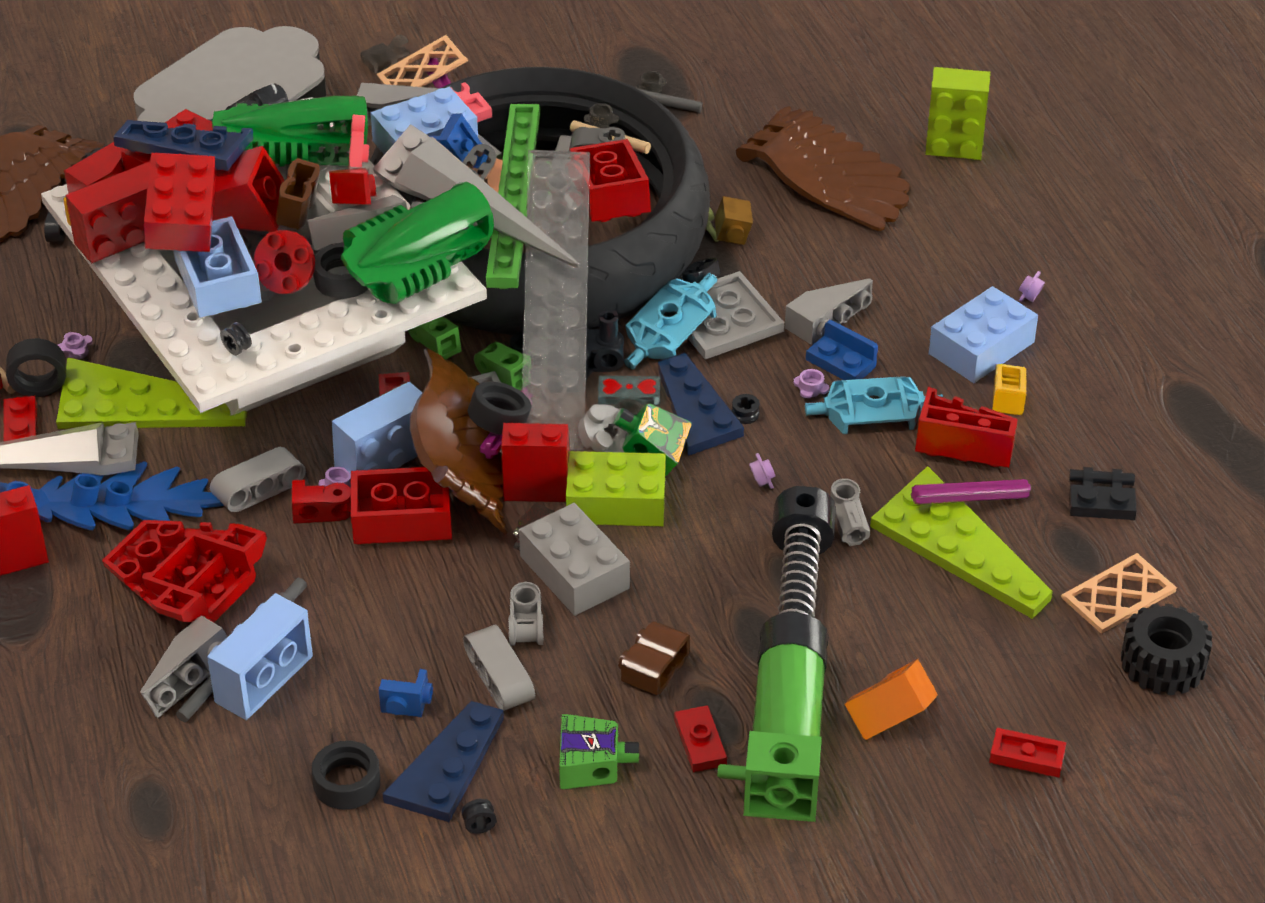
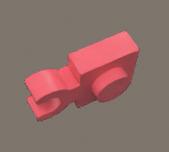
M461 83V92H454L477 116V123L492 118V108L479 92L470 94L469 85Z
M364 115L352 116L348 168L351 169L362 168V162L368 163L369 144H364Z

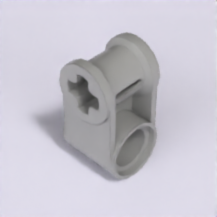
M520 582L514 585L510 592V646H515L516 642H537L538 645H543L541 592L539 587L531 582Z

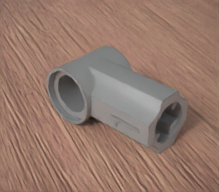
M842 478L832 484L830 496L835 501L836 524L842 542L848 543L849 546L860 545L870 537V529L859 499L860 487L855 481Z

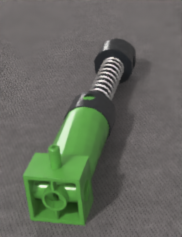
M794 486L788 488L777 496L774 504L773 542L784 553L782 560V585L780 587L781 594L779 597L780 604L778 607L779 614L769 618L763 624L760 632L753 730L749 731L746 766L719 764L717 777L721 779L745 781L743 816L815 822L822 740V737H820L829 637L826 627L814 618V610L816 607L819 554L824 553L831 547L835 535L836 521L835 501L827 492L817 487Z

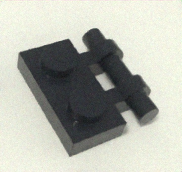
M1083 467L1082 470L1070 469L1069 482H1081L1082 484H1070V516L1135 520L1137 512L1135 488H1122V485L1134 486L1135 473H1124L1122 469H1112L1111 472L1093 471V467ZM1093 483L1110 484V487L1093 486Z

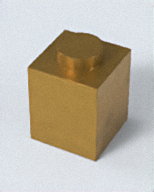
M722 196L714 218L717 240L745 245L753 224L751 203L747 200Z

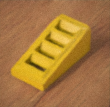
M996 364L992 409L1000 413L1022 415L1026 400V368Z

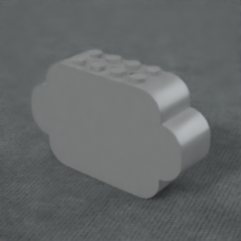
M291 26L274 27L264 32L250 27H236L225 30L147 80L135 90L134 103L137 121L165 123L185 109L206 119H212L214 111L225 110L228 106L253 91L275 83L285 90L289 102L311 97H327L325 71L320 61L318 40L312 34Z

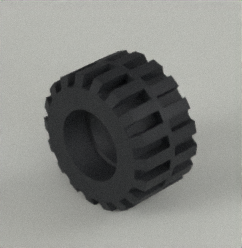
M1153 604L1150 606V609L1143 607L1138 610V614H1133L1130 617L1129 623H1127L1121 651L1122 668L1124 672L1129 673L1128 678L1132 682L1138 681L1139 687L1145 690L1147 688L1153 689V693L1160 694L1161 691L1166 692L1167 695H1175L1176 691L1181 693L1188 692L1189 687H1197L1200 680H1203L1205 677L1213 643L1212 633L1208 630V625L1205 621H1199V615L1195 612H1187V608L1182 606L1176 608L1173 607V604H1165V606Z

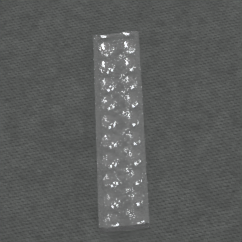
M528 150L526 218L577 261L578 267L574 268L526 244L522 392L530 399L532 405L526 423L568 424L570 451H584V445L578 433V424L585 415L590 152Z

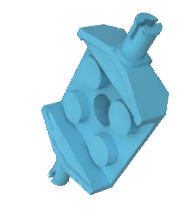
M707 273L699 283H689L678 278L670 280L625 325L627 336L635 346V350L624 360L628 368L631 367L634 370L643 358L649 357L665 360L676 356V349L708 315L712 318L717 316L715 304L707 293L717 283L715 275ZM665 312H677V314L671 317L663 316Z
M911 377L839 380L832 382L828 397H824V402L805 403L806 416L825 414L842 434H848V425L908 421L909 430H914L926 396L923 395V391L918 390ZM876 395L879 399H873L869 396Z

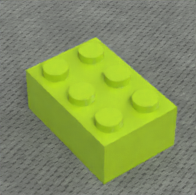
M934 67L925 155L981 160L990 72Z
M569 451L566 506L575 503L595 525L664 527L666 454Z

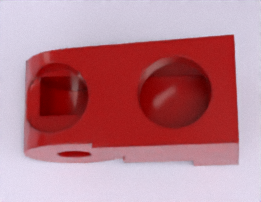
M292 480L293 524L342 521L351 516V488L344 483L338 482L328 486H305V480Z

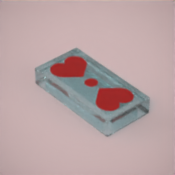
M599 376L598 405H660V376Z

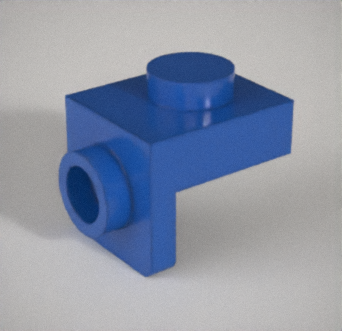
M425 669L419 670L416 683L381 680L379 699L382 713L422 717L425 703L430 704L432 701L433 683H428L427 670Z

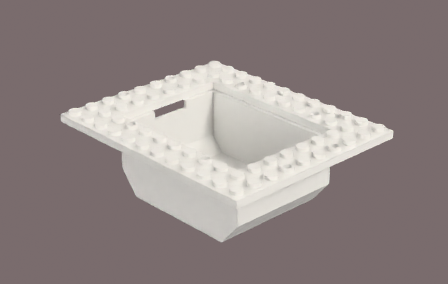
M319 147L317 152H322L325 147ZM334 147L335 153H338V147ZM369 159L368 163L362 162V168H366L368 174H373L375 177L376 196L371 197V201L391 195L405 200L393 186L375 175L373 171L374 165ZM275 164L286 180L289 165L285 164V167H278V164ZM319 165L320 173L316 198L313 206L308 210L307 220L360 205L332 204L329 171L351 168H348V166ZM67 184L41 193L43 204L74 244L72 229L67 222L63 200L65 195L68 194ZM406 201L407 209L409 210L411 205ZM307 221L299 230L282 225L279 226L278 230H291L300 235L307 236V241L313 249ZM145 242L91 264L78 249L200 413L224 403L230 409L231 416L245 410H251L393 353L405 343V331L487 299V289L461 261L450 267L451 274L447 279L441 280L439 283L423 289L421 292L415 293L413 296L405 298L397 304L380 301L371 294L369 289L365 293L353 298H331L323 295L316 288L312 276L310 282L303 289L295 293H274L269 302L261 300L262 303L199 318L176 264L174 250L145 249ZM345 266L336 267L328 271L338 275L349 274ZM235 322L240 323L246 328L252 340L251 347L246 350L243 349L242 353L237 356L231 354L225 348L220 338V332L225 328H230V325Z

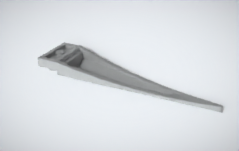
M411 124L373 168L375 175L397 190L426 201L451 190L459 182H469L475 185L489 202L494 218V230L521 241L574 268L578 267L577 261L434 137H429Z
M136 422L118 423L110 427H104L103 423H97L0 442V468L52 470L95 475H110L133 471L136 467L139 431Z

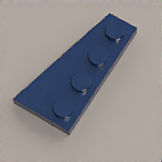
M127 120L114 135V145L133 152L138 151L148 154L169 153L215 156V170L228 171L254 137L253 128H242L241 133L227 132V127L214 126L213 131L196 130V125L183 124L175 128H168L167 123Z
M686 353L658 362V372L666 395L670 398L673 414L692 423L685 441L688 456L744 436V426Z
M471 701L383 793V803L450 822L504 720V710Z

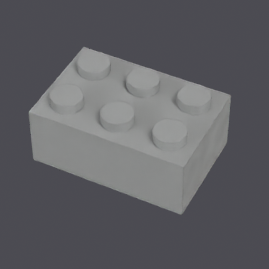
M575 503L519 529L520 557L574 616L630 589V561Z

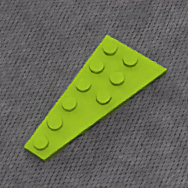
M68 358L66 378L62 387L56 424L58 429H71L97 423H103L104 427H110L118 423L127 424L136 422L137 428L245 426L247 411L245 410L231 416L230 409L224 403L200 413L177 381Z
M928 466L871 517V528L1031 619L1051 601L1053 591L964 502L915 504L913 502L911 493L914 485L944 484Z

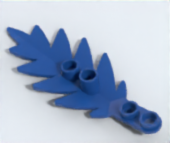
M145 461L136 464L135 470L118 473L102 484L101 480L105 475L82 473L61 487L63 477L57 476L39 490L31 488L40 520L51 522L52 515L67 523L88 530L95 529L92 515L111 525L132 530L134 523L130 514L142 520L170 521L166 511L185 516L201 517L203 513L201 508L224 505L211 492H204L208 485V479L206 478L170 489L180 472V467L163 471L136 485L147 467V462ZM21 481L0 482V493L24 487L28 484Z

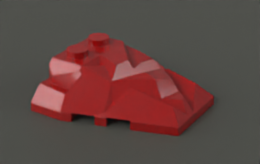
M143 520L102 559L104 567L149 604L157 613L183 622H194L202 615L214 623L254 583L256 578L254 564L262 557L267 536L264 531L242 524L230 523L227 530H217L212 528L211 522H201L199 525L200 529L184 528L182 521Z

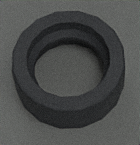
M344 242L330 244L321 248L315 254L313 274L315 286L323 295L331 298H353L368 290L367 287L362 286L350 274L338 275L328 272L333 268L345 266L341 259V255L344 252Z
M40 338L25 339L16 343L9 350L6 358L8 384L13 390L25 396L42 397L56 392L64 384L66 378L64 352L57 344ZM28 360H43L52 364L55 368L45 375L33 376L21 372L17 367Z
M492 381L483 382L476 386L467 411L470 419L476 425L486 431L502 435L503 423H526L532 405L530 399L520 390L504 383Z
M352 740L338 741L325 746L316 754L312 762L313 788L318 799L327 806L340 810L355 809L367 804L376 796L380 788L379 759L375 752L364 743ZM342 765H355L367 771L365 777L350 785H338L325 779L326 774L332 769Z

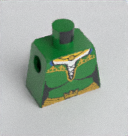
M646 404L637 415L622 408L613 422L614 425L627 432L622 446L625 453L666 454L665 477L678 464L692 424L688 420L652 404Z

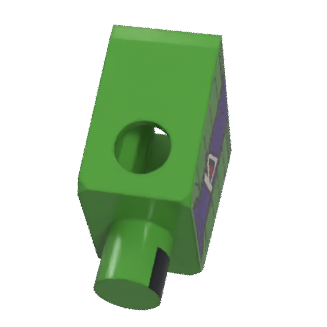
M562 714L559 765L560 789L612 784L617 781L618 763H639V742H618V723L615 721Z

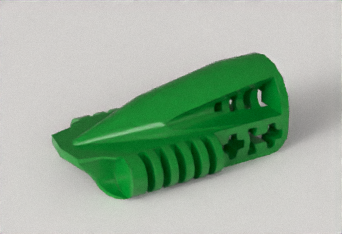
M327 96L271 105L262 104V106H258V104L247 106L246 103H236V107H232L229 110L214 111L212 129L214 126L227 127V132L241 133L242 128H253L254 139L244 151L264 146L274 164H278V167H285V164L290 166L297 158L319 165L348 166L349 153L347 152L350 149L353 115L365 116L364 144H367V104L363 96ZM319 147H325L322 152H317ZM334 147H338V153H335Z
M459 182L451 190L409 210L402 205L393 207V209L376 215L374 218L366 220V222L345 230L342 236L344 252L341 255V259L349 274L362 286L367 287L375 298L386 303L397 304L405 298H409L415 293H419L423 289H427L441 280L447 279L451 274V266L481 251L487 245L493 233V213L489 202L475 185L469 182Z

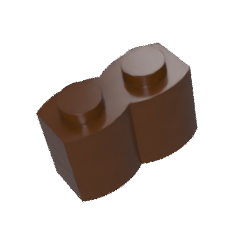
M299 158L290 164L287 179L281 184L276 212V223L278 225L296 230L301 229L305 225L308 210L313 206L316 198L320 173L319 164Z
M656 621L651 622L646 629L642 628L639 631L635 644L629 650H625L622 653L618 663V667L621 669V681L659 695L666 688L673 674L681 668L690 653V635Z

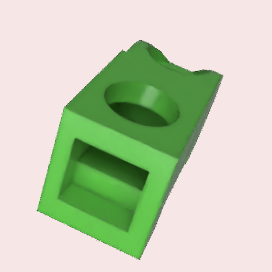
M443 316L408 330L416 342H421L428 349L440 354L445 360L462 351L458 326Z
M499 342L491 343L486 349L476 353L474 356V363L481 374L495 371L501 383L513 386L520 391L533 383L530 357Z

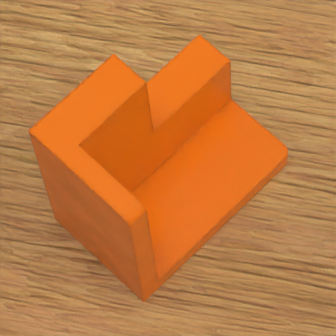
M916 659L889 673L879 683L853 695L844 705L862 737L867 740L924 711L938 694L920 661Z

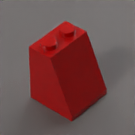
M264 146L243 151L228 171L215 170L212 221L232 216L238 229L267 232L278 231L280 225L276 223V212L280 187L285 179Z
M503 423L501 447L504 501L566 502L570 451L568 424Z
M30 485L1 492L0 576L49 563L39 513Z

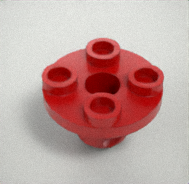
M278 230L269 232L259 242L254 254V265L258 272L259 281L267 289L278 294H290L300 291L310 282L314 274L315 255L311 245L302 235L291 230Z

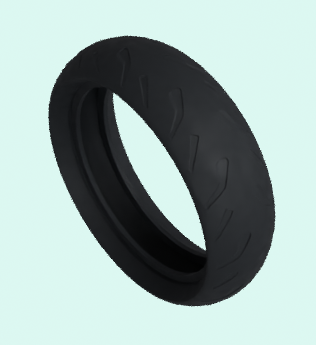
M560 67L501 69L466 77L442 87L450 86L454 91L461 92V83H466L470 87V94L479 92L492 108V118L477 123L478 134L499 151H504L510 104H539L540 116L536 148H557L560 135L572 136L573 132L570 131V125L574 120L598 128H620L626 136L651 143V149L648 154L638 151L634 152L649 179V183L659 197L653 211L641 224L632 230L604 242L565 250L577 261L578 267L576 268L544 252L522 253L518 288H486V273L490 249L483 248L477 254L463 260L462 263L487 289V299L443 317L462 325L488 332L508 335L523 332L535 335L538 332L537 314L543 310H551L557 315L556 329H592L599 327V313L601 311H616L619 320L642 309L670 280L679 278L681 273L692 262L700 247L708 222L710 208L708 175L704 168L701 153L693 138L690 137L689 132L665 106L653 97L631 85L607 76ZM377 146L370 159L374 166L384 156ZM397 190L410 205L415 202L416 196Z

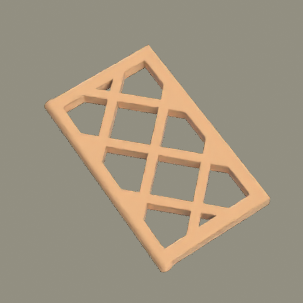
M445 35L379 72L377 76L386 85L424 87L466 63L468 59ZM444 44L447 45L445 51H434ZM420 58H423L420 65H409L412 62ZM430 58H441L439 65L427 64ZM448 58H458V60L451 64L445 65ZM399 71L396 79L386 78L391 74ZM406 72H417L414 79H403ZM424 72H435L430 76L421 79Z
M1136 553L1061 595V598L1102 634L1129 619L1133 614H1138L1139 609L1143 607L1148 608L1175 593L1177 587ZM1135 563L1142 569V574L1125 572L1123 569ZM1107 578H1117V588L1097 586V584ZM1122 579L1141 581V591L1122 589ZM1147 582L1159 584L1163 589L1156 593L1147 592ZM1082 592L1091 593V602H1080L1075 596ZM1096 594L1116 596L1115 606L1096 604ZM1121 597L1141 599L1140 602L1129 608L1121 607ZM1095 612L1115 614V616L1102 622L1095 616Z

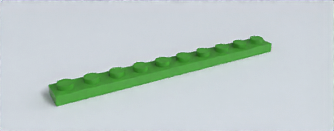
M510 104L498 193L527 218L540 108L539 104ZM494 229L491 237L486 273V288H518L524 243Z

